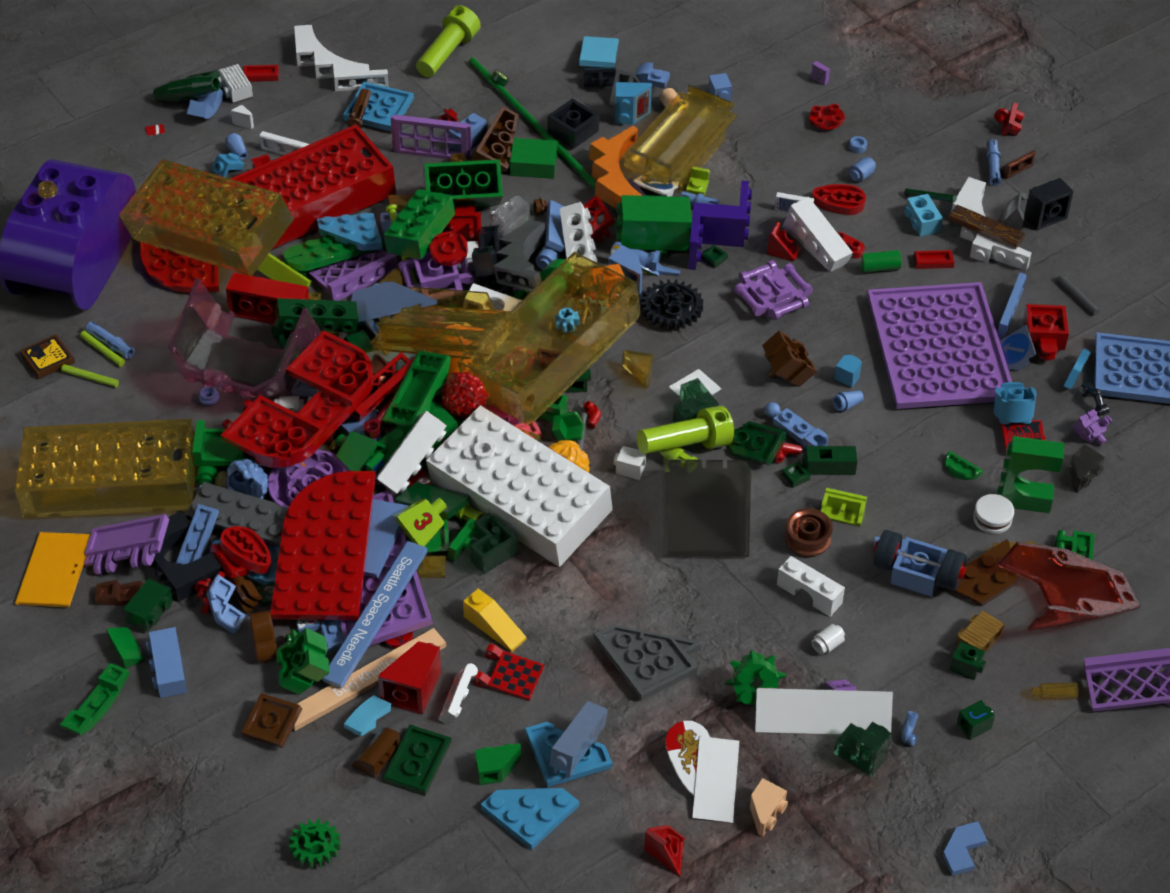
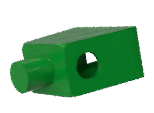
M354 431L350 432L348 437L341 434L336 439V445L341 447L337 457L351 471H366V463L378 452L384 454L387 449L386 445Z

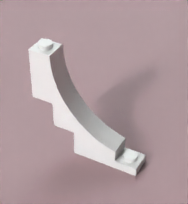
M312 25L294 26L297 66L315 65L316 79L334 78L335 91L359 90L363 82L389 87L387 69L369 70V64L357 63L341 58L322 46L315 37Z

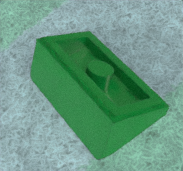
M128 627L106 629L108 639L125 669L146 660Z

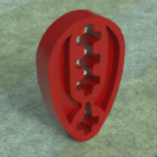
M831 184L817 187L812 191L814 204L833 213L856 215L865 208L866 195L862 189L854 185Z
M242 526L229 527L222 532L219 548L227 558L237 565L259 574L269 571L271 564L270 552L267 545L256 532Z

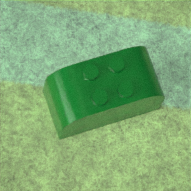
M500 159L424 163V190L452 195L454 210H456V205H475V208H487L501 203L503 191Z

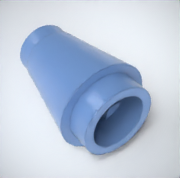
M236 133L227 136L225 139L226 147L233 154H236L240 160L246 159L248 153L242 137Z
M861 391L838 392L833 397V405L837 411L845 412L863 402V393Z

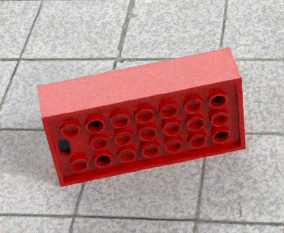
M357 124L224 181L229 209L242 226L246 229L253 219H260V222L250 234L259 243V247L265 251L272 250L317 230V219L350 215L388 198V195L396 194L394 167ZM247 200L248 204L242 209L237 208L239 201Z

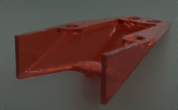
M1017 541L998 563L999 567L1036 582L1048 603L1046 608L1028 626L1029 631L1098 619L1135 610L1140 607L1124 573L1068 549Z

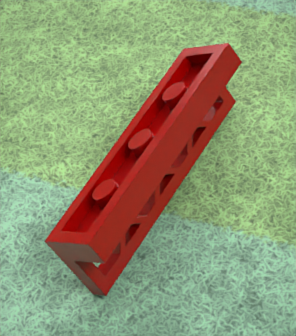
M400 352L374 375V382L378 380V383H374L373 387H377L378 390L371 396H367L351 415L360 422L397 390L415 358L409 360ZM401 359L406 365L399 371H396L395 364ZM383 374L392 375L387 382L380 383V377Z

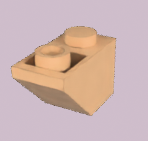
M763 778L751 794L750 810L758 835L761 837L765 835L767 830L771 831L777 821V815L779 813L782 814L788 805V801H786L787 791Z

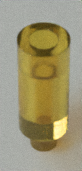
M1076 682L1040 683L1039 687H1032L1031 690L1032 696H1040V699H1077L1078 685Z

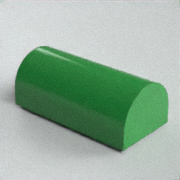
M900 250L864 253L860 262L862 273L898 270L902 267Z

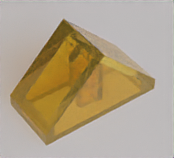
M623 351L622 366L645 390L648 389L653 370L654 354Z

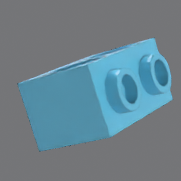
M925 194L907 198L904 213L910 219L913 229L917 231L919 236L941 232L943 218L930 196Z

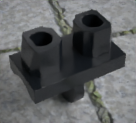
M584 68V87L603 88V86H613L616 68Z

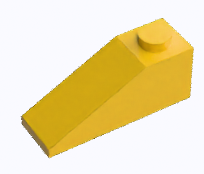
M479 588L463 601L464 618L511 653L526 640V636L495 600Z

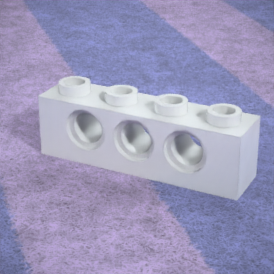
M581 202L559 209L567 261L572 262L581 275L582 269L593 268L598 265L595 254H593L595 244L593 239H591L593 230L588 222V219L591 218L588 208H584Z

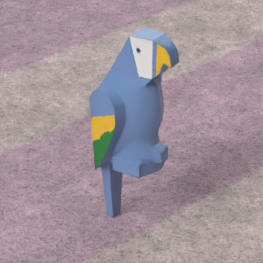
M615 242L612 245L611 255L622 246L621 242ZM632 249L638 253L642 274L659 276V274L680 275L679 270L664 267L659 263L660 251L656 250L655 252L647 253L639 249Z

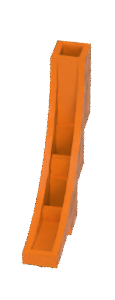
M631 126L609 140L601 137L590 143L589 159L593 161L592 177L596 179L595 195H598L600 199L616 210L617 203H621V195L642 196L625 179L619 165L621 157L637 143L638 128L635 126Z

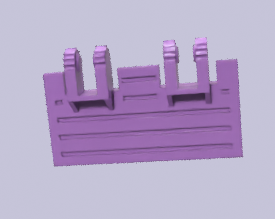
M166 514L93 528L84 553L87 556L84 564L86 567L94 565V572L97 575H102L105 569L108 573H114L118 561L130 558L131 566L135 569L139 568L141 563L145 566L152 565L155 553H160L169 518Z

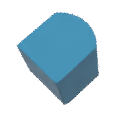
M844 355L836 365L834 379L853 387L860 378L861 360L853 355Z

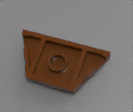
M1004 540L966 564L965 567L967 569L964 579L960 580L955 592H957V595L968 598L973 603L983 606L1017 584V577L1009 540Z

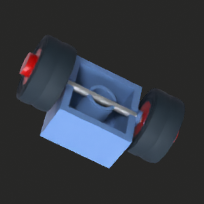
M890 530L883 531L874 547V566L885 570H892L891 584L931 597L937 584L940 587L955 591L966 573L965 553L952 549L947 551V549L906 537L902 545V534Z

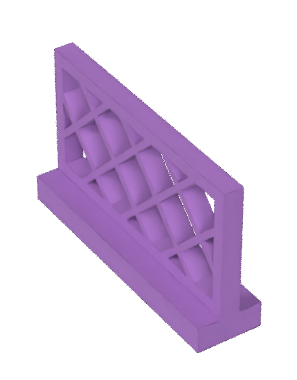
M379 249L374 253H367L322 266L308 273L312 280L329 293L330 300L339 301L353 294L355 290L366 288L384 279L398 267V262L395 254H388L383 249ZM364 258L372 259L371 261H363ZM347 266H356V268L351 269L347 268ZM331 274H340L339 276H331Z
M1170 648L1084 658V673L1087 679L1093 712L1170 703V695L1162 692L1168 684L1170 685V676L1167 678L1159 673L1161 668L1170 667ZM1140 670H1146L1151 673L1146 680H1143L1136 674ZM1117 673H1124L1129 676L1123 683L1113 678ZM1100 675L1106 680L1099 686L1092 681L1091 676ZM1155 676L1164 681L1159 689L1150 684V681ZM1132 679L1142 684L1136 692L1127 687ZM1109 682L1119 687L1114 694L1104 689ZM1145 687L1155 693L1151 698H1145L1140 695ZM1122 690L1132 695L1126 701L1121 700L1117 696ZM1100 693L1110 698L1106 703L1096 704V697Z

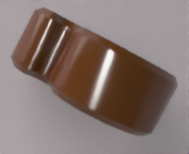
M267 610L249 614V626L256 661L262 663L277 660V645L271 613Z

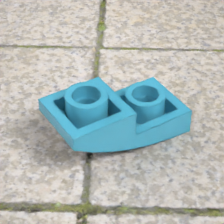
M373 695L351 714L344 723V728L356 735L363 736L376 728L377 719L391 711V703Z

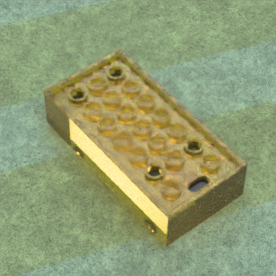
M164 159L158 163L119 214L134 240L250 277L253 276L294 220L280 193Z
M192 419L24 427L15 487L23 518L188 510L194 499L196 465H194L192 454L195 436Z

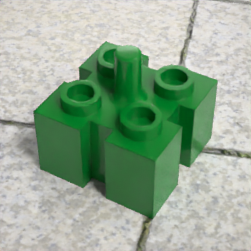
M305 628L294 636V642L287 641L276 650L277 664L282 666V669L278 671L279 686L300 695L313 685L314 680L318 682L330 673L329 660L325 657L327 654L325 636Z

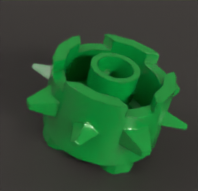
M750 650L749 654L743 656L741 661L732 660L730 662L734 669L733 678L726 680L725 684L734 686L738 703L742 701L745 704L756 705L757 688L778 689L779 680L787 675L777 671L774 663L775 655L766 658L763 654L754 653L753 650Z

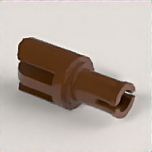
M228 576L232 584L236 586L233 593L245 612H252L254 610L253 607H256L259 604V600H262L256 587L250 580H245L243 576L231 579Z

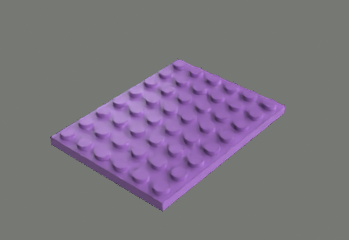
M982 282L870 289L867 291L868 302L897 409L994 402L996 387L1001 388V384L1012 382Z

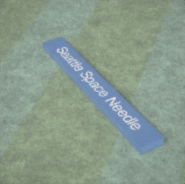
M407 541L330 663V673L322 678L323 682L339 688L344 687L427 554L426 547Z

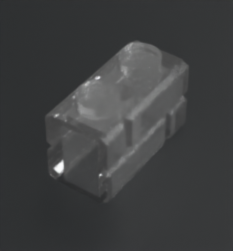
M519 195L512 197L511 200L506 201L489 213L490 226L500 224L503 237L530 219V204Z

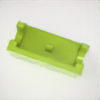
M826 488L821 511L831 521L861 527L867 497Z

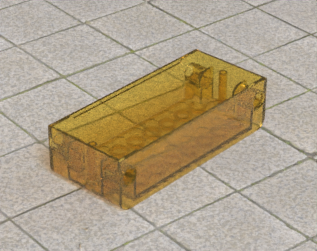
M573 252L458 361L460 373L462 371L469 372L472 376L475 375L480 378V381L484 383V387L487 390L486 393L489 394L488 404L527 425L532 424L637 321L640 315L637 282L583 255ZM571 308L574 312L578 311L580 325L576 326L575 331L564 333L561 328L557 329L555 315H559L561 309ZM539 348L561 352L546 369L540 365L537 355Z

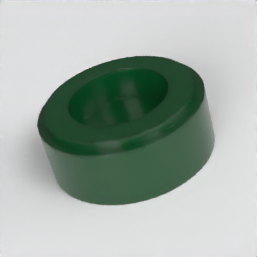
M497 70L491 75L497 83L506 86L509 82V79Z

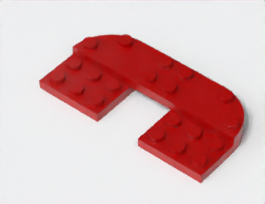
M323 330L286 368L288 375L319 391L298 413L260 395L221 434L222 441L255 457L256 463L269 468L288 467L304 462L319 449L370 394L374 384L373 370L368 355L362 349Z

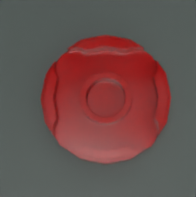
M451 231L436 235L429 245L431 258L434 262L443 266L457 265L468 254L467 240L461 234L458 235Z

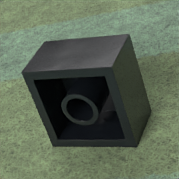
M573 98L548 115V132L572 148H576L599 131V114Z
M1061 178L1033 187L1029 190L1024 218L1036 230L1067 219L1074 191Z

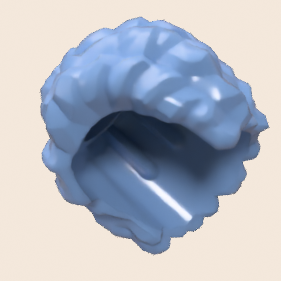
M236 460L231 462L227 468V489L264 499L268 489L267 474L263 472V468L260 467L261 465L253 460Z

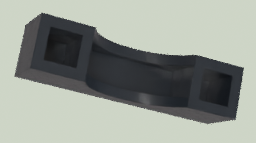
M500 224L485 226L480 229V247L474 248L471 255L476 277L488 278L495 274L493 266L499 263L496 252L502 249L499 240L502 238Z

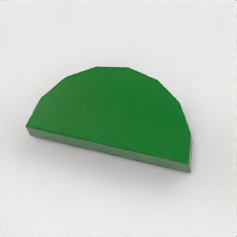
M950 450L946 454L945 467L952 476L961 480H973L983 475L981 468Z

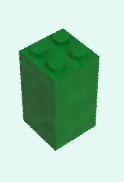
M621 195V203H617V214L619 215L615 219V228H619V230H616V241H620L621 245L630 249L688 251L692 226L690 197Z

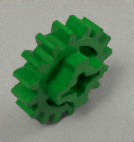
M319 818L316 823H312L311 819H308L307 825L299 823L300 830H292L293 836L289 837L290 853H293L295 861L300 859L301 866L307 862L310 868H313L314 864H318L321 868L322 862L325 861L330 864V857L337 858V850L341 849L340 834L337 833L336 826L330 827L329 821L321 824Z

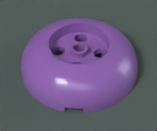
M317 450L304 462L288 467H274L268 479L269 494L274 503L283 508H289L291 502L300 491L312 482L330 474L351 470L337 455L328 451Z

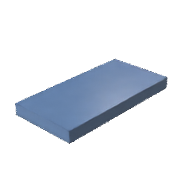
M373 499L364 576L379 578L401 530V527L392 516L408 507V505Z

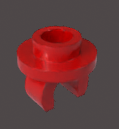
M451 108L448 110L444 109L443 112L445 114H442L438 119L457 122L458 114Z

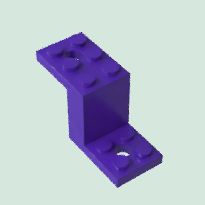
M741 181L739 206L694 202L689 270H696V263H700L701 251H698V249H702V244L744 247V240H748L749 228L745 227H749L751 202H748V200L752 198V189H749V181Z

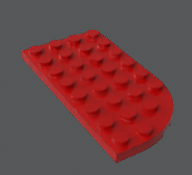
M216 181L172 184L170 186H141L140 253L146 273L159 285L174 291L189 294L219 291L218 243L214 241L216 237L215 232L218 230ZM151 206L152 211L149 214H142L144 207Z
M345 471L327 475L309 484L291 502L283 523L270 612L272 619H359L376 482L375 471Z

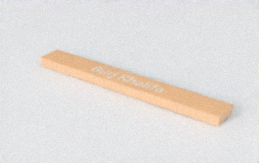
M433 628L353 672L343 688L330 685L297 703L302 707V711L293 727L294 731L379 685V674L418 641L432 643L439 646L440 650L446 647V642Z

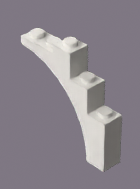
M968 177L957 196L956 202L953 203L952 210L958 204L985 216L982 199L986 182ZM962 226L960 237L973 242L970 258L985 263L993 259L1025 271L1029 267L1032 252L1020 247L1014 249Z

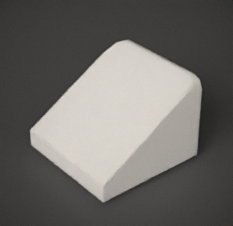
M243 105L231 110L232 123L234 125L249 129L254 128L252 113Z

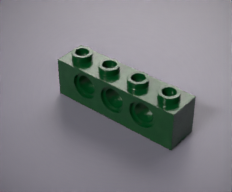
M277 298L275 308L276 327L281 330L356 332L359 320L356 301Z

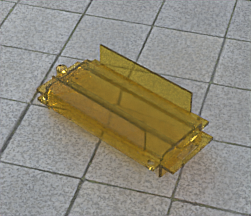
M688 85V94L680 92L621 157L622 160L626 161L624 167L632 170V173L642 174V181L644 183H650L652 179L663 184H671L675 181L678 183V192H680L689 182L691 169L693 167L701 168L725 141L726 129L737 118V114L730 112L735 103Z
M409 286V289L437 300V304L422 308L421 304L402 308L400 313H396L391 319L389 316H383L380 322L376 323L380 332L370 344L373 345V350L382 351L385 356L390 352L417 354L418 351L448 355L451 358L474 360L479 355L484 366L510 335L518 322L508 320L512 315V311L495 310L488 292Z

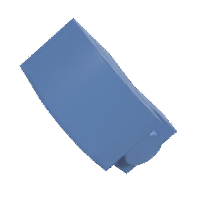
M650 62L639 65L635 71V75L641 83H652V86L665 89L670 78V72L653 69V63Z

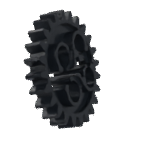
M667 279V283L660 280L659 285L653 283L652 288L647 287V292L643 291L640 310L642 311V316H646V321L652 320V325L658 323L659 328L666 326V330H669L670 327L677 330V326L684 329L685 324L691 327L692 322L697 323V318H701V312H703L702 294L697 293V288L692 289V284L685 286V281L678 284L677 279H675L674 283H671L669 279ZM680 292L684 295V302L681 301L682 295H679ZM660 307L662 308V314H665L664 317L660 314Z

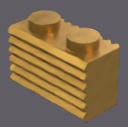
M982 610L978 616L976 614L972 616L966 629L962 628L956 636L958 640L957 647L960 642H963L986 653L1003 634L1005 623Z

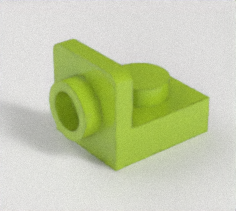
M692 167L686 192L696 195L700 193L705 196L709 184L710 171L708 169Z

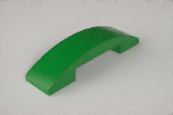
M110 663L98 677L99 684L78 710H71L60 724V728L79 736L93 728L117 699L128 679L129 670Z

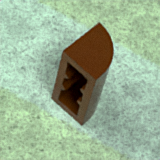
M380 728L352 763V767L376 778L396 752L400 744L399 732L390 728Z

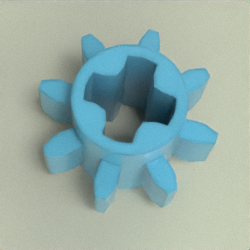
M563 308L560 310L559 315H555L557 329L561 328L564 333L575 331L576 326L580 325L578 311L574 312L571 308Z

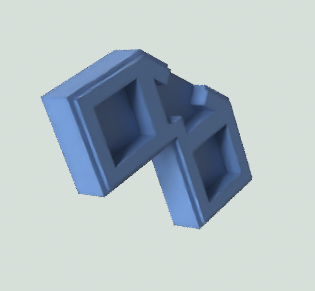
M220 575L214 577L206 595L215 622L235 634L245 614L228 603L236 586Z
M978 821L956 827L944 850L943 858L952 876L974 870L975 865L968 850L987 844V839Z

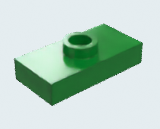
M472 518L469 519L450 544L446 559L454 563L461 552L470 547L473 541L472 538L476 533L477 521Z

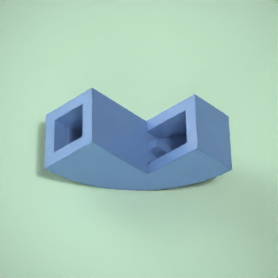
M219 89L198 98V101L191 100L187 114L206 119L211 118L218 110L224 92Z

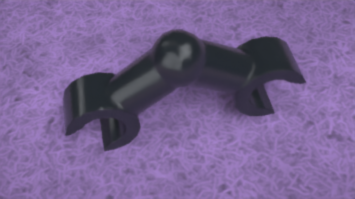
M1090 382L1082 384L1081 386L1086 390V393L1082 395L1084 397L1090 395L1094 397L1096 403L1095 410L1098 417L1109 413V408L1103 401L1101 390L1095 389Z

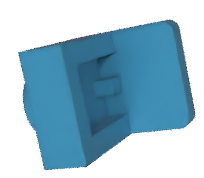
M233 153L217 154L212 171L221 179H225L229 170H243L245 163Z

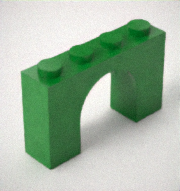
M1013 436L1012 443L1007 444L1006 457L1008 458H1004L1003 471L1005 472H1001L999 484H1002V486L998 485L997 495L1007 498L1013 504L1014 509L1050 514L1053 503L1054 484L1028 481L1018 474L1027 470L1060 473L1064 459V443Z

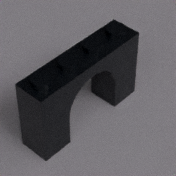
M182 511L168 517L169 523L160 553H155L152 565L149 566L150 568L154 567L158 580L160 582L164 581L165 586L171 590V596L173 595L178 602L198 593L195 590V585L198 581H205L207 578L213 581L220 571L223 572L222 565L212 552L187 564H174L164 558L168 551L182 544L186 537L190 522Z

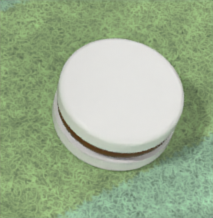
M988 494L982 496L975 505L973 520L976 526L986 533H1003L1012 524L1014 516L1013 504L1001 495Z

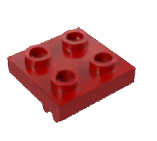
M481 212L455 213L443 232L451 231L458 235L461 234L467 242L478 241L480 247Z

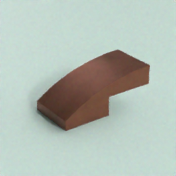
M118 580L96 584L95 602L104 605H127L142 587L143 583L136 581L120 585Z

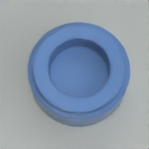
M860 136L852 137L849 141V149L854 153H863L867 149V140Z

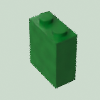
M514 138L511 147V157L508 163L510 176L554 179L558 141Z

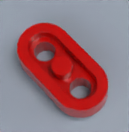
M837 232L853 252L851 258H861L865 250L864 244L843 232Z

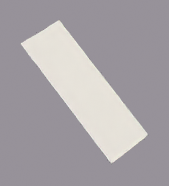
M757 688L755 732L891 736L893 692Z

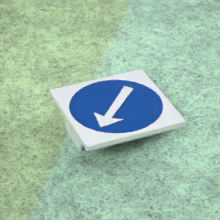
M650 172L632 181L637 185V189L643 187L663 196H672L674 190L681 186L679 183Z

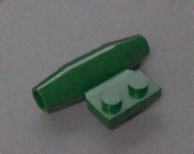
M218 70L189 75L186 78L165 83L154 88L153 97L157 102H180L206 96L220 89Z

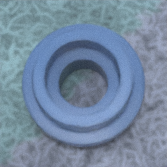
M204 387L199 393V401L204 405H213L219 400V393L214 387Z

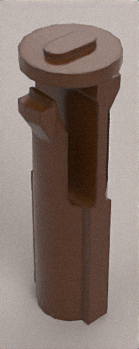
M363 88L360 90L353 111L348 116V128L356 124L361 128L363 125L362 118L371 95L370 89Z

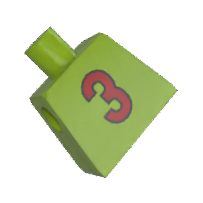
M440 498L432 504L427 499H421L397 512L392 517L412 543L425 546L443 526L444 521L439 514L447 506Z

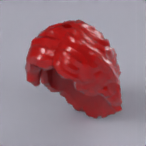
M453 371L442 387L441 405L452 417L467 419L480 405L483 407L486 404L489 394L486 393L487 390L484 387V383L480 381L479 377L472 376L469 372L462 371L459 373Z

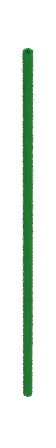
M474 57L469 59V63L545 140H556L501 84L492 78L491 74ZM558 142V153L595 189L596 180ZM657 250L660 251L662 258L668 255L666 250Z

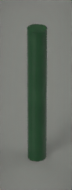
M908 188L904 191L905 196L915 197L928 194L933 200L956 202L957 199L956 195Z

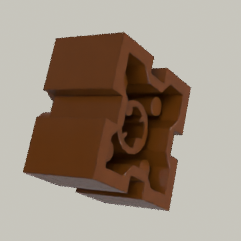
M780 330L762 345L765 351L764 355L772 366L771 370L767 373L771 379L775 376H781L789 383L802 386L817 372L812 360L808 358L809 353L805 345L796 339L791 340L789 335Z

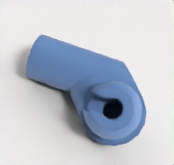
M912 711L907 712L901 736L902 742L909 746H914L917 742V736L912 733L919 715Z

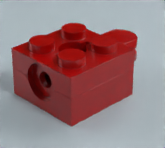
M1026 304L1023 326L1027 325L1034 349H1038L1040 359L1045 361L1054 360L1058 350H1065L1069 329L1066 306Z

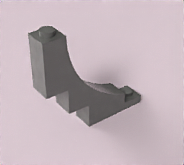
M530 220L499 239L502 249L496 252L499 263L493 267L497 283L538 294L543 291L541 277L538 272H534L533 264L528 262V259L541 244L546 242V227L543 222Z

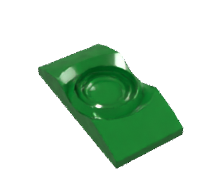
M418 351L382 421L412 428L423 412L428 411L430 413L432 399L436 391L446 383L451 357L444 354Z

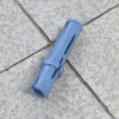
M990 139L986 143L989 183L993 185L994 180V186H998L1001 183L999 164L1001 154L998 151V141L995 140L993 144V139Z
M93 321L86 325L85 331L109 346L110 350L115 353L118 352L126 359L133 357L135 349L124 343L122 338L115 337Z

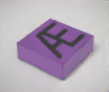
M815 61L812 64L811 78L826 85L829 82L830 68Z

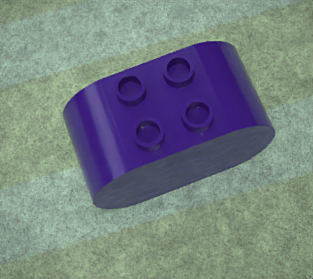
M55 159L46 161L9 216L0 243V279L4 289L13 295L21 294L28 286L69 294L77 308L83 310L91 308L126 251L133 234L137 199L132 178L123 173Z

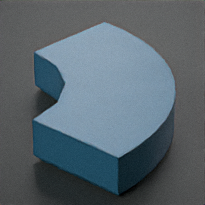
M1085 348L1082 350L1064 384L1065 387L1072 389L1091 353Z

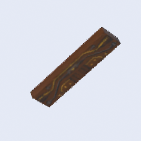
M958 204L948 216L949 221L1014 249H1017L1025 238V233Z

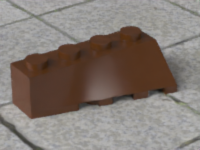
M504 106L501 107L471 161L500 159L501 172L508 170L511 147L518 120L517 113Z

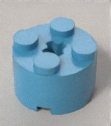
M1006 382L1001 384V388L997 386L995 389L993 413L999 418V422L1002 424H1010L1011 422L1031 423L1035 411L1036 390L1031 386L1029 389L1025 388L1024 384L1019 382Z

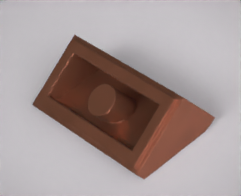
M1033 150L1003 166L1000 169V175L1004 179H1008L1033 166L1035 151Z

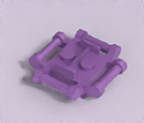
M430 249L422 260L412 258L403 260L398 264L399 270L403 273L407 288L423 293V295L435 300L456 295L458 297L464 296L461 283L471 284L475 281L467 258L460 263L463 274H459L456 265L443 266L434 262L430 255ZM411 268H415L420 284L414 285L410 273ZM455 285V288L429 294V291Z
M774 260L766 262V265L751 271L739 273L741 283L737 284L734 288V292L746 301L752 308L755 316L764 314L766 318L772 317L774 320L800 307H808L809 301L806 296L813 292V287L798 275L791 263L786 264L779 270ZM790 276L801 289L797 290L786 277Z

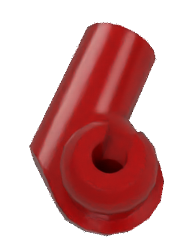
M586 401L583 404L585 413L589 417L586 426L589 429H595L601 417V411L592 401Z
M783 443L774 461L776 463L783 462L787 454L799 456L802 447L800 445Z

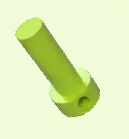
M456 5L443 18L442 27L444 30L416 63L417 70L423 76L433 77L460 43H469L481 28L480 21L472 10L462 5Z
M723 405L701 409L696 419L639 430L637 432V445L643 454L696 443H702L707 449L727 446L732 443L734 437L733 420L729 411Z

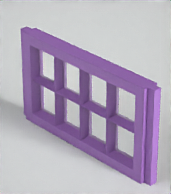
M391 115L392 149L396 153L450 159L452 154L462 153L467 161H471L472 137L471 125H468V123ZM402 124L413 125L414 133L402 132ZM417 126L429 127V135L418 134ZM433 128L445 129V137L434 136ZM449 130L461 131V139L449 138ZM402 137L414 138V147L404 146ZM418 139L430 140V149L418 147ZM434 141L445 142L446 150L434 149ZM450 143L461 144V152L450 151Z

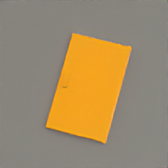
M39 532L15 605L70 607L86 559L84 553L91 534Z

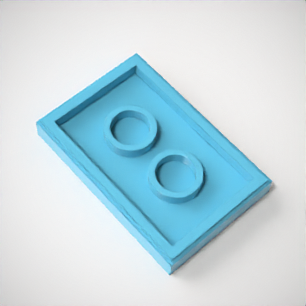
M584 36L579 66L615 67L619 39Z

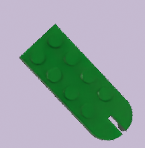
M328 235L327 237L308 240L305 243L289 247L284 251V263L305 276L309 270L376 250L362 251L357 249L355 244L350 243L346 245L335 241V237ZM381 239L383 249L385 248V242Z

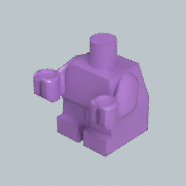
M1095 409L1079 417L1072 428L1088 443L1091 444L1097 441L1101 446L1107 441L1103 435L1112 419L1108 415L1100 419Z

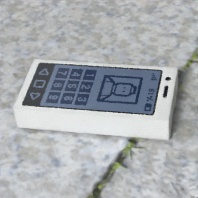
M777 192L775 210L788 212L792 204L807 197Z

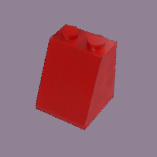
M418 641L383 670L378 676L380 698L391 703L393 707L423 715L441 675L440 647L432 643Z

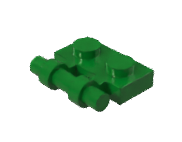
M1059 530L1055 537L1056 551H1054L1053 556L1055 566L1061 568L1064 566V561H1070V568L1091 571L1095 534L1073 530L1071 537L1066 536L1064 530ZM1065 547H1071V551L1065 550Z

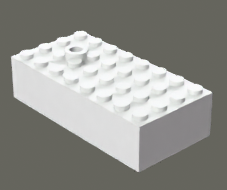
M481 405L426 460L433 486L470 495L472 508L484 512L487 521L558 567L569 558L613 510L609 485Z

